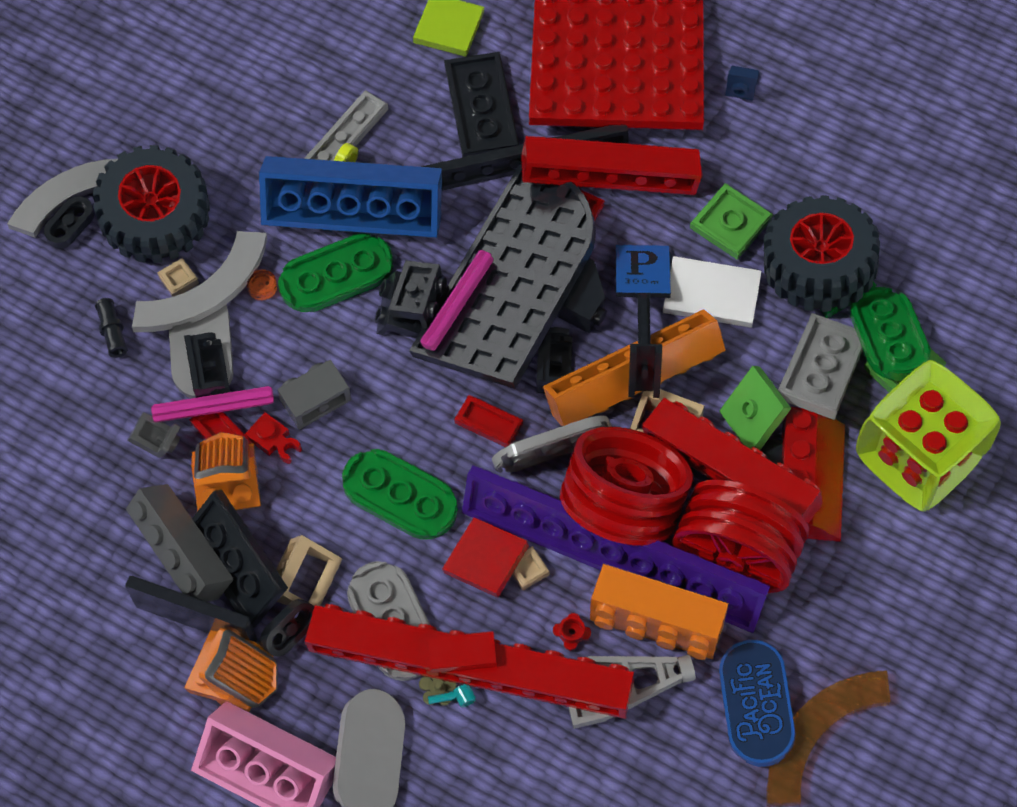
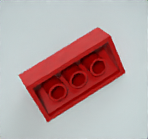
M791 407V410L783 419L782 464L790 468L793 475L798 478L813 481L820 488L822 496V506L808 523L809 535L807 539L840 542L845 424L803 408Z

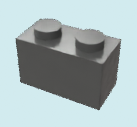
M331 359L325 363L313 365L307 373L298 378L288 379L277 389L282 405L299 430L352 400L349 386Z

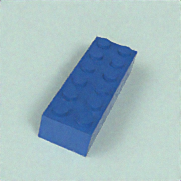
M265 156L259 171L261 225L436 238L438 236L441 223L442 168Z

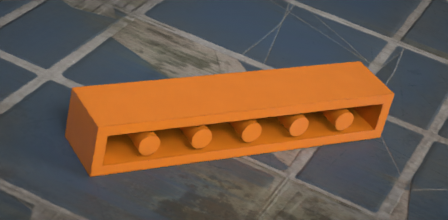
M704 309L651 334V344H662L660 384L677 374L687 372L693 366L710 361L716 355L726 351L718 321ZM630 345L543 386L552 416L561 426L588 418L596 413L605 412L609 407L623 400L633 398L628 397Z

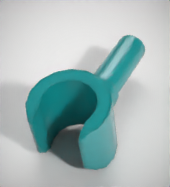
M464 684L449 693L428 696L429 704L457 699L460 707L463 708L473 704L476 697L472 688Z

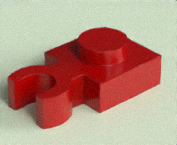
M266 412L245 433L248 439L270 456L275 450L278 451L280 459L286 464L292 462L291 457L285 453L287 449L294 448L298 452L302 451L298 440L286 438L289 435L288 428Z

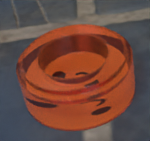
M264 269L254 271L247 281V289L250 296L261 301L273 297L277 291V282L274 274Z

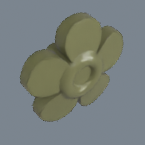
M425 676L422 677L419 682V688L422 691H427L423 695V701L427 705H433L429 704L428 696L449 693L456 688V683L435 678L430 679ZM451 701L440 702L439 704L446 706Z

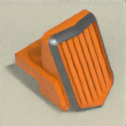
M221 432L197 444L196 451H192L191 461L197 511L214 490L220 489L223 490L235 510L261 506L254 443L249 444L248 440L243 436Z
M220 628L217 632L210 630L184 689L191 694L216 700L220 705L229 702L250 712L251 707L260 706L277 691V662L273 658L274 656L263 650L259 644L244 639L231 630Z

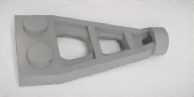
M690 655L681 657H587L595 660L598 665L609 667L610 664H620L626 666L629 671L642 668H653L656 670L658 681L655 684L642 689H636L633 683L628 710L677 684L696 680ZM675 666L678 667L679 674L674 672L673 668ZM568 707L573 729L605 722L614 717Z

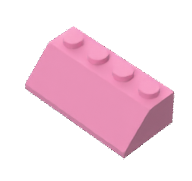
M225 702L207 718L191 771L260 807H320L333 783L336 757L229 702Z

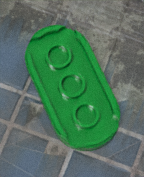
M356 234L289 261L283 268L281 276H279L278 287L280 295L290 308L300 312H315L380 286L383 280H387L392 272V252L388 244L379 237H371L370 234Z
M873 287L869 292H863V298L855 303L852 302L851 320L867 361L875 373L886 379L902 381L914 369L930 360L931 350L914 308L906 295L901 292L899 294L892 292V288Z
M371 449L369 452L355 454L349 459L343 469V489L347 498L354 505L412 537L425 540L440 537L448 532L456 521L458 506L452 489L443 481L387 451Z

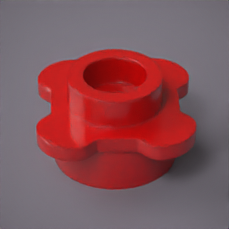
M571 613L560 624L554 625L553 634L556 637H560L564 642L566 650L572 651L576 649L577 644L582 640L590 639L591 630L589 627H585L578 614ZM573 629L575 630V633L570 634L569 630Z

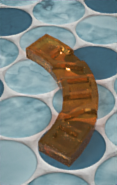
M887 670L868 672L841 680L819 692L798 710L793 717L795 742L791 751L779 763L769 767L766 786V807L796 806L801 804V783L806 761L815 744L833 724L843 717L858 711L890 704Z

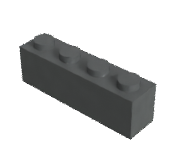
M168 484L139 488L126 507V511L183 594L206 602L218 600L233 581V577Z

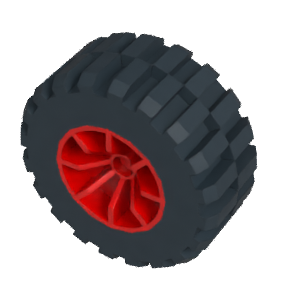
M150 145V149H142V146L133 147L134 152L129 154L123 151L117 155L118 160L116 162L110 160L104 166L106 173H99L96 180L97 187L93 189L95 214L103 236L107 238L108 244L113 249L119 248L121 255L127 258L135 255L136 261L143 263L146 262V259H153V263L163 262L162 258L169 256L173 260L179 257L178 252L182 250L187 253L193 248V240L200 241L204 235L203 228H206L209 222L208 212L210 211L205 180L202 178L201 171L197 165H191L189 157L185 154H180L178 157L176 150L166 147L164 151L160 150L159 145Z
M821 195L817 199L809 196L804 197L802 202L794 201L788 204L787 210L781 209L774 215V219L769 222L766 234L764 235V273L767 275L768 284L773 289L775 288V293L781 299L788 298L789 304L798 307V305L804 306V310L814 311L815 308L822 309V312H828L833 307H838V309L848 307L850 301L853 303L863 298V292H869L873 286V280L876 279L878 273L880 240L877 226L873 224L872 218L866 212L862 214V208L854 203L849 205L847 200L839 197L834 200L829 199L827 195Z

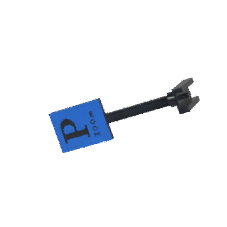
M616 245V297L637 298L638 344H630L628 397H635V391H653V398H659L662 344H651L650 298H671L669 246Z

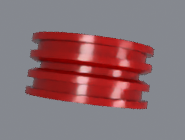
M599 427L586 431L577 439L560 489V500L568 515L588 531L602 538L622 544L649 545L656 541L662 542L673 534L682 511V506L692 485L693 474L684 457L665 442L633 429Z
M713 479L698 483L694 487L691 499L686 506V514L681 518L679 529L673 537L674 547L690 554H695L702 559L746 577L756 579L770 586L768 593L785 590L790 584L792 574L797 566V558L801 555L804 543L809 535V526L805 519L784 501L758 488L728 480Z

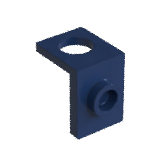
M731 66L728 72L725 96L753 101L759 70Z

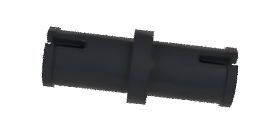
M102 298L95 305L100 320V334L105 337L109 356L112 358L122 357L128 351L122 334L124 329L123 323L117 317L113 299Z

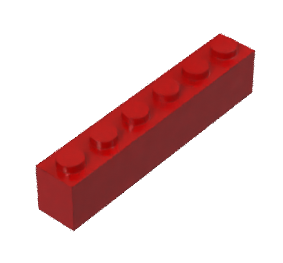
M526 136L521 154L522 182L562 185L571 181L580 187L696 195L702 178L699 149Z
M663 398L642 424L644 433L670 445L684 457L690 467L711 480L734 481L763 490L794 508L805 519L807 524L822 506L820 488L813 481L798 478L793 475L791 469L786 465L773 463L759 449L746 447L741 444L734 434L727 431L725 433L715 428L710 420L703 416L696 417L689 412L685 405L678 401L673 403Z

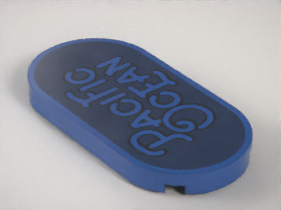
M745 640L733 645L726 651L721 659L719 668L729 742L734 753L738 757L740 756L741 759L746 760V763L757 767H767L783 760L785 755L791 751L795 742V727L785 665L780 653L770 644L759 640Z

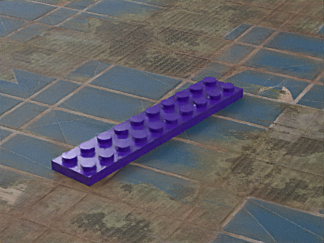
M472 465L467 474L462 507L463 514L472 518L475 517L506 532L598 570H601L603 564L729 603L725 622L754 633L770 586L702 559L695 554H690L670 546L666 542L656 541L649 545L640 546L610 541L588 531L575 522L565 511L561 501L548 494L540 493L518 482L511 481Z

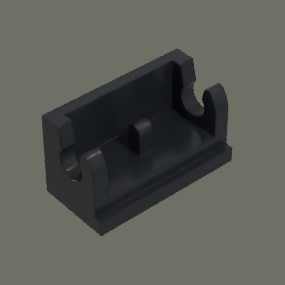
M550 327L538 348L537 393L545 394L544 385L571 373L572 336H569V329Z
M213 332L192 336L185 335L184 339L192 386L196 398L229 393L230 387L221 339H216V334Z

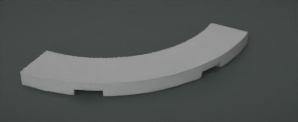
M118 159L86 163L64 171L46 181L34 190L16 209L7 223L9 229L36 238L41 228L67 200L75 196L83 197L92 194L93 189L97 187L96 180L99 173H106L104 166L110 160L116 162Z
M237 231L234 245L227 259L211 277L197 287L166 299L136 301L132 324L133 332L173 329L172 326L181 325L189 321L191 323L199 321L224 307L245 288L248 279L259 267L266 248L267 233Z

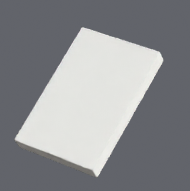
M673 256L670 270L671 298H665L663 313L688 317L704 309L720 323L752 328L761 271Z

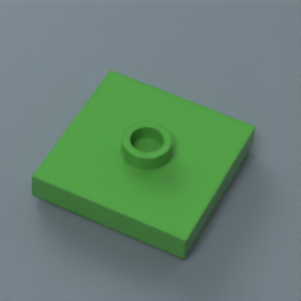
M725 183L692 220L690 229L738 260L769 224L773 214Z
M752 366L719 412L743 445L750 449L755 447L760 450L791 410V407L761 367Z

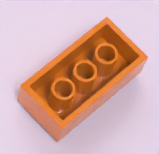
M603 564L591 597L590 620L594 621L596 626L605 630L615 628L625 631V634L633 639L643 640L646 638L656 641V644L664 649L674 650V648L687 651V654L692 658L698 660L708 658L713 660L729 603Z

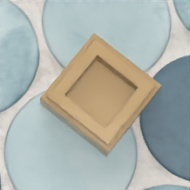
M183 258L157 272L159 279L172 297L183 294L199 284L197 277Z
M532 546L527 549L512 576L524 591L549 576L550 571Z

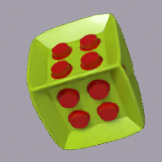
M928 360L907 375L874 408L861 427L856 442V452L863 463L892 491L914 508L926 512L943 500L976 467L982 456L989 451L1001 426V421L988 402L963 380L940 363Z

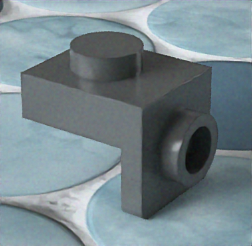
M143 412L127 441L161 458L167 452L172 453L180 440V437L176 435L180 426L173 424L170 427L163 422L156 423L151 415Z

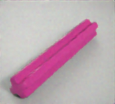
M484 250L478 251L421 338L420 342L424 348L430 351L436 350L494 261L491 253Z
M266 386L154 404L151 407L154 422L158 423L269 405L274 403L272 388Z

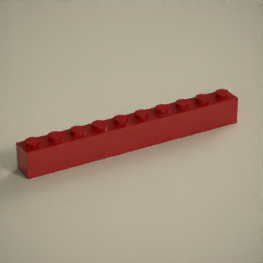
M325 604V607L315 605L305 638V644L309 652L626 719L634 683V672L629 671L626 666L620 664H610L609 667L598 665L595 660L587 657H578L575 660L565 658L564 654L557 651L547 650L545 653L532 651L530 646L517 643L513 646L501 644L499 640L495 639L497 666L431 673L428 638L467 633L457 630H451L450 633L441 632L429 624H419L418 627L406 624L404 620L395 617H388L387 620L375 618L372 613L361 610L356 611V614L350 613L333 604Z

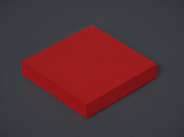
M473 517L442 570L445 574L498 598L527 551L529 544L527 540Z

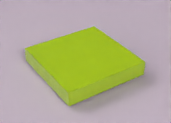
M428 0L414 33L413 43L467 57L483 17L484 7L460 0Z

